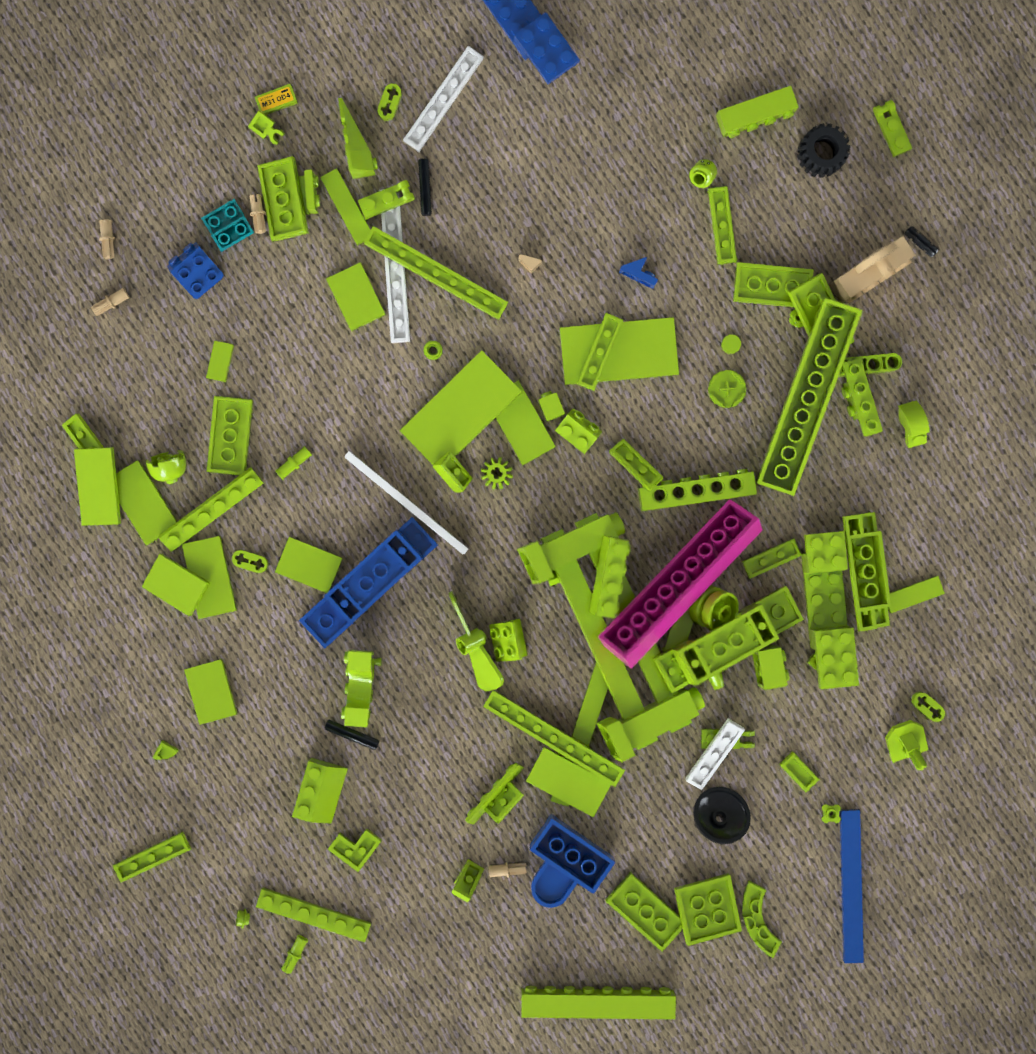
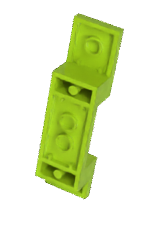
M844 531L804 535L806 553H802L801 556L810 648L814 649L816 654L819 689L859 686L854 628L847 624L842 570H848Z
M783 586L739 610L737 617L694 641L685 640L653 659L670 692L674 693L689 684L697 686L779 639L777 634L804 619L787 586Z

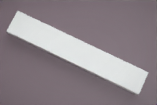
M467 46L409 130L403 142L420 152L484 59L483 55Z

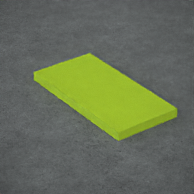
M674 317L623 322L598 382L679 375ZM601 324L559 328L565 385L577 383Z
M481 350L400 432L434 465L435 462L449 451L456 457L522 391Z

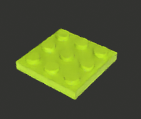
M728 873L674 888L685 942L688 946L742 931L731 876Z

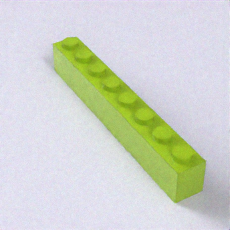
M532 985L521 988V1018L675 1020L676 996L674 990L668 987H661L659 990H652L650 987H641L640 990L622 987L621 990H613V987L609 986L602 987V989H594L591 986H585L583 989H575L573 986H565L564 989H556L555 986L537 989L536 986Z

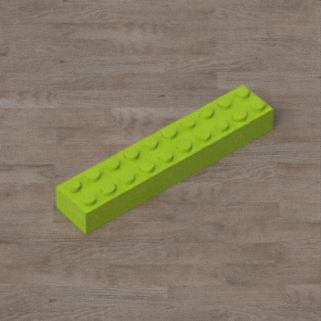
M827 298L822 299L756 480L757 484L792 496L795 495L863 310Z

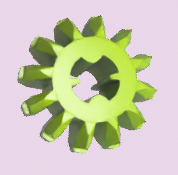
M501 457L498 458V464H495L494 458H491V466L488 462L484 463L488 470L481 469V472L487 473L481 479L489 478L485 485L488 486L493 482V490L496 488V483H499V488L503 489L501 482L503 481L506 485H509V481L505 478H513V475L506 474V472L513 470L512 467L505 469L509 462L505 461L501 465ZM495 468H499L502 473L501 477L498 476L499 479H495L494 475L491 474L492 470L495 471Z

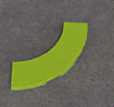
M748 880L742 900L744 923L755 944L768 956L774 958L782 941L769 931L763 920L762 902L766 889Z

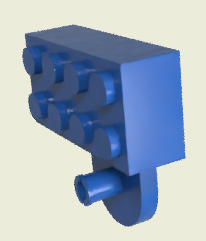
M550 814L529 845L531 852L545 860L532 879V895L540 905L553 908L563 904L577 884L594 894L616 863L614 856L553 814Z

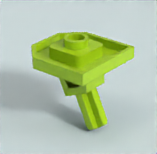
M912 720L892 726L885 737L891 761L894 763L910 758L917 770H924L927 764L921 753L929 750L924 727Z

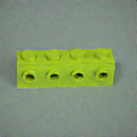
M603 535L589 611L596 616L615 618V614L619 611L618 598L623 590L622 576L626 572L625 560L630 552L628 540Z

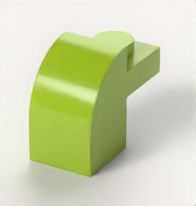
M917 400L898 405L899 421L905 428L907 447L912 448L926 444L927 433L930 432V428L922 406Z

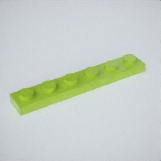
M250 467L160 534V541L171 552L264 484L262 479Z
M263 887L256 904L257 908L364 943L371 926V922Z

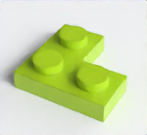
M368 829L364 831L356 843L352 842L342 833H339L328 850L359 872L382 839Z

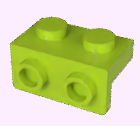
M304 170V175L299 176L305 215L318 214V207H320V197L316 192V187H319L318 176H315L312 170Z
M573 408L555 430L583 454L589 450L602 433L598 425L587 420L580 411Z

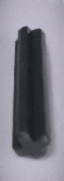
M422 158L418 160L421 215L431 216L429 160Z
M328 720L325 724V730L370 749L376 750L379 745L378 739L332 720Z

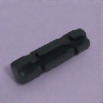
M909 227L905 232V236L909 239L912 238V242L923 251L926 250V254L930 257H933L939 248L934 244L932 245L931 241L922 233H918L915 227Z

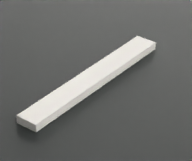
M400 206L381 213L382 231L403 242ZM384 256L391 343L410 342L405 267Z
M348 451L345 458L460 553L465 554L468 551L464 544L358 457Z

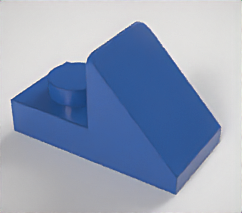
M647 257L621 266L619 273L651 289L655 287L658 281L655 275L649 271H641Z

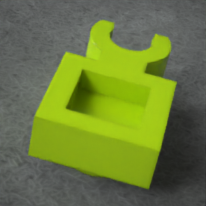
M260 110L248 125L251 130L263 139L268 135L270 141L276 145L279 141L275 139V134L285 135L281 129L273 128L276 122Z

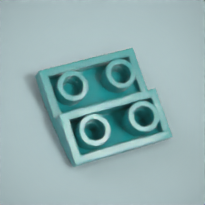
M235 199L201 218L221 252L254 233Z

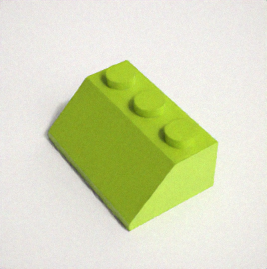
M311 757L306 767L292 817L311 823L332 824L348 768Z

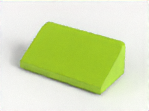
M451 451L447 452L432 466L455 493L463 492L473 479Z

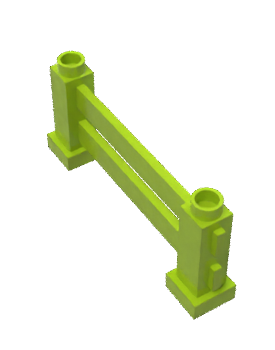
M616 512L598 517L597 513H594L575 522L577 527L566 533H564L563 529H560L541 538L542 544L539 545L538 541L531 542L518 548L517 551L532 584H540L553 578L552 571L555 570L622 717L619 720L608 717L596 724L611 757L624 762L636 756L633 751L634 748L640 750L658 741L657 736L667 731L673 733L691 724V719L699 716L698 710L704 708L705 703L696 687L688 690L680 689L674 693L670 692L653 659L661 654L655 643L638 661L655 698V702L643 707L624 663L606 649L598 636L607 628V625L602 616H596L589 612L592 592L576 559L589 554L597 571L603 535L619 538L618 536L625 533V527ZM625 574L622 576L623 590L618 598L619 611L616 614L617 616L635 598Z

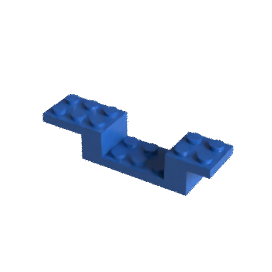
M482 0L524 60L528 58L531 60L547 84H550L580 62V59L548 14L545 12L541 15L531 0Z
M411 517L326 593L325 597L299 620L300 623L325 649L405 574L411 571L435 549L438 544Z

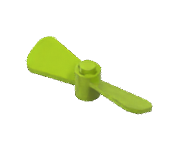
M450 591V599L466 631V634L456 638V645L463 655H470L479 688L483 691L498 689L503 685L504 678L484 648L485 640L487 639L484 631L478 628L470 631L454 593Z

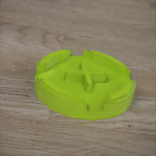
M720 371L709 382V396L714 404L719 407H735L746 396L745 380L735 371Z

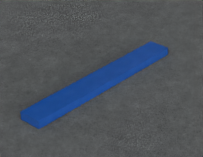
M844 809L840 810L843 962L864 963L860 810Z

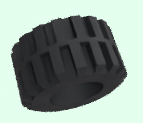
M829 123L826 127L824 124H820L818 127L814 126L801 140L797 150L800 153L797 158L802 161L800 163L801 168L803 166L806 167L805 172L807 174L811 171V176L815 177L819 174V178H823L825 175L828 177L836 173L844 165L850 154L848 153L850 145H847L849 138L844 137L846 133L839 131L840 127L835 126L833 128L832 124ZM816 142L829 144L833 150V158L828 160L820 158L815 152L814 144Z

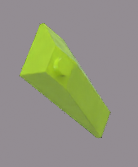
M338 98L342 125H344L343 135L346 143V156L352 178L375 176V170L378 169L377 159L372 157L371 151L343 99Z

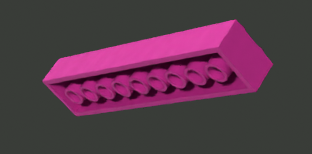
M729 499L598 636L604 647L632 669L763 530L759 518Z

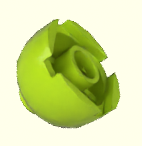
M177 450L178 454L175 455L164 452L152 456V461L146 460L150 475L155 480L166 482L167 484L177 482V478L181 477L186 471L187 465L184 451Z

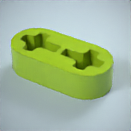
M388 84L381 97L378 114L384 121L392 120L399 106L402 92L397 84ZM396 89L398 95H394L392 101L389 100L390 93L388 92ZM390 104L391 114L387 113L384 116L382 109H386L387 105Z
M238 550L232 555V562L235 566L255 573L265 572L269 566L268 560L264 556L245 550ZM242 553L244 558L249 559V562H241L239 564V560L236 557ZM261 559L264 567H260L258 570L257 565L251 563Z
M924 692L913 694L912 704L923 715L934 722H940L944 719L945 710L928 694ZM925 697L923 700L927 703V705H918L919 701L917 700V698ZM932 708L938 710L939 716H933V712H931L929 709Z

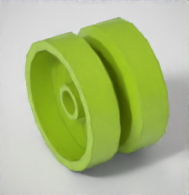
M710 585L690 606L689 614L694 623L712 631L737 617L739 603L733 593Z

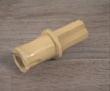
M253 194L249 196L252 211L250 216L253 217L255 233L262 234L266 232L264 219L266 212L263 211L262 196L256 194L257 202H255V195Z
M99 220L101 232L99 241L102 243L103 258L113 259L115 257L113 243L115 237H113L112 220Z
M121 288L110 296L106 295L105 299L92 305L91 309L96 316H99L111 308L115 309L116 305L130 297L126 290Z
M506 862V864L489 865L490 878L507 876L509 878L511 875L527 874V864L525 862L512 864Z

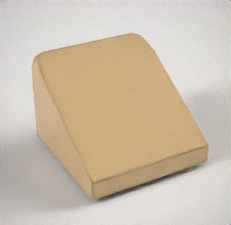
M520 254L518 261L529 273H533L542 264V260Z

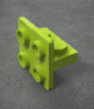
M520 618L489 624L494 656L497 662L521 660L522 657L528 656Z

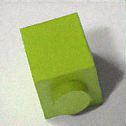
M549 391L541 394L538 402L546 422L565 415L557 392L552 394Z

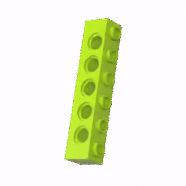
M742 469L736 470L737 474L729 475V472L717 473L718 477L710 478V474L701 475L699 480L693 481L691 477L681 478L679 483H672V480L661 481V485L655 486L650 491L642 485V488L638 489L641 511L757 495L754 472ZM732 479H736L739 483L736 490L730 486ZM714 481L720 485L718 492H713L711 489V484ZM695 484L701 487L699 495H695L692 492V487ZM676 487L682 490L680 498H676L673 495V490ZM656 490H661L664 494L661 501L654 498Z

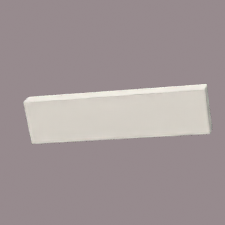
M728 718L685 778L686 781L702 790L745 731L744 727Z

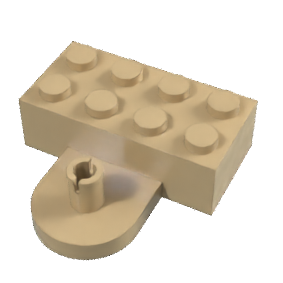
M902 236L833 281L829 286L840 303L846 301L849 304L862 296L863 293L877 286L879 282H883L894 275L895 272L897 273L911 264L910 259L916 255L904 236Z

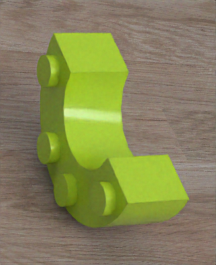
M350 649L348 652L345 651L344 663H347L346 676H349V683L345 684V694L348 695L346 706L342 707L341 719H345L344 726L368 728L371 713L369 709L373 695L372 682L374 681L373 651Z

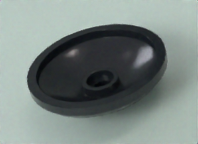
M726 787L707 789L698 797L694 805L693 817L697 829L705 838L714 843L731 844L737 842L749 829L751 822L749 807L743 797L732 789ZM717 816L721 818V822H718L716 820Z

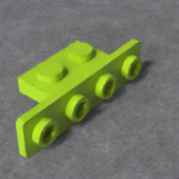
M861 358L843 363L842 368L847 382L843 384L841 391L844 399L848 400L849 406H847L849 416L853 417V420H859L864 437L882 432L883 429Z
M518 763L510 765L506 769V774L493 784L492 790L484 794L480 799V803L468 812V817L465 821L474 825L486 812L499 824L524 796L512 783L524 767Z

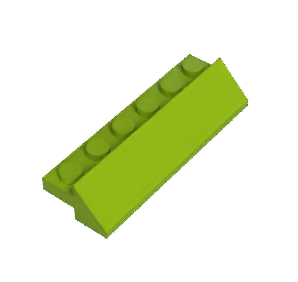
M875 512L843 516L858 632L890 626L888 607L892 606L882 532L877 531Z

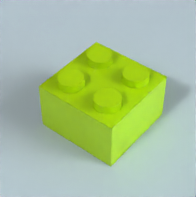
M772 644L752 654L757 685L768 690L788 686L789 672L784 667L786 655L785 651L781 650V647Z

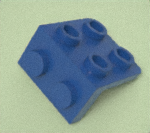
M195 242L194 244H188L180 256H174L168 262L167 268L194 299H198L219 282L224 275L206 255L200 245Z

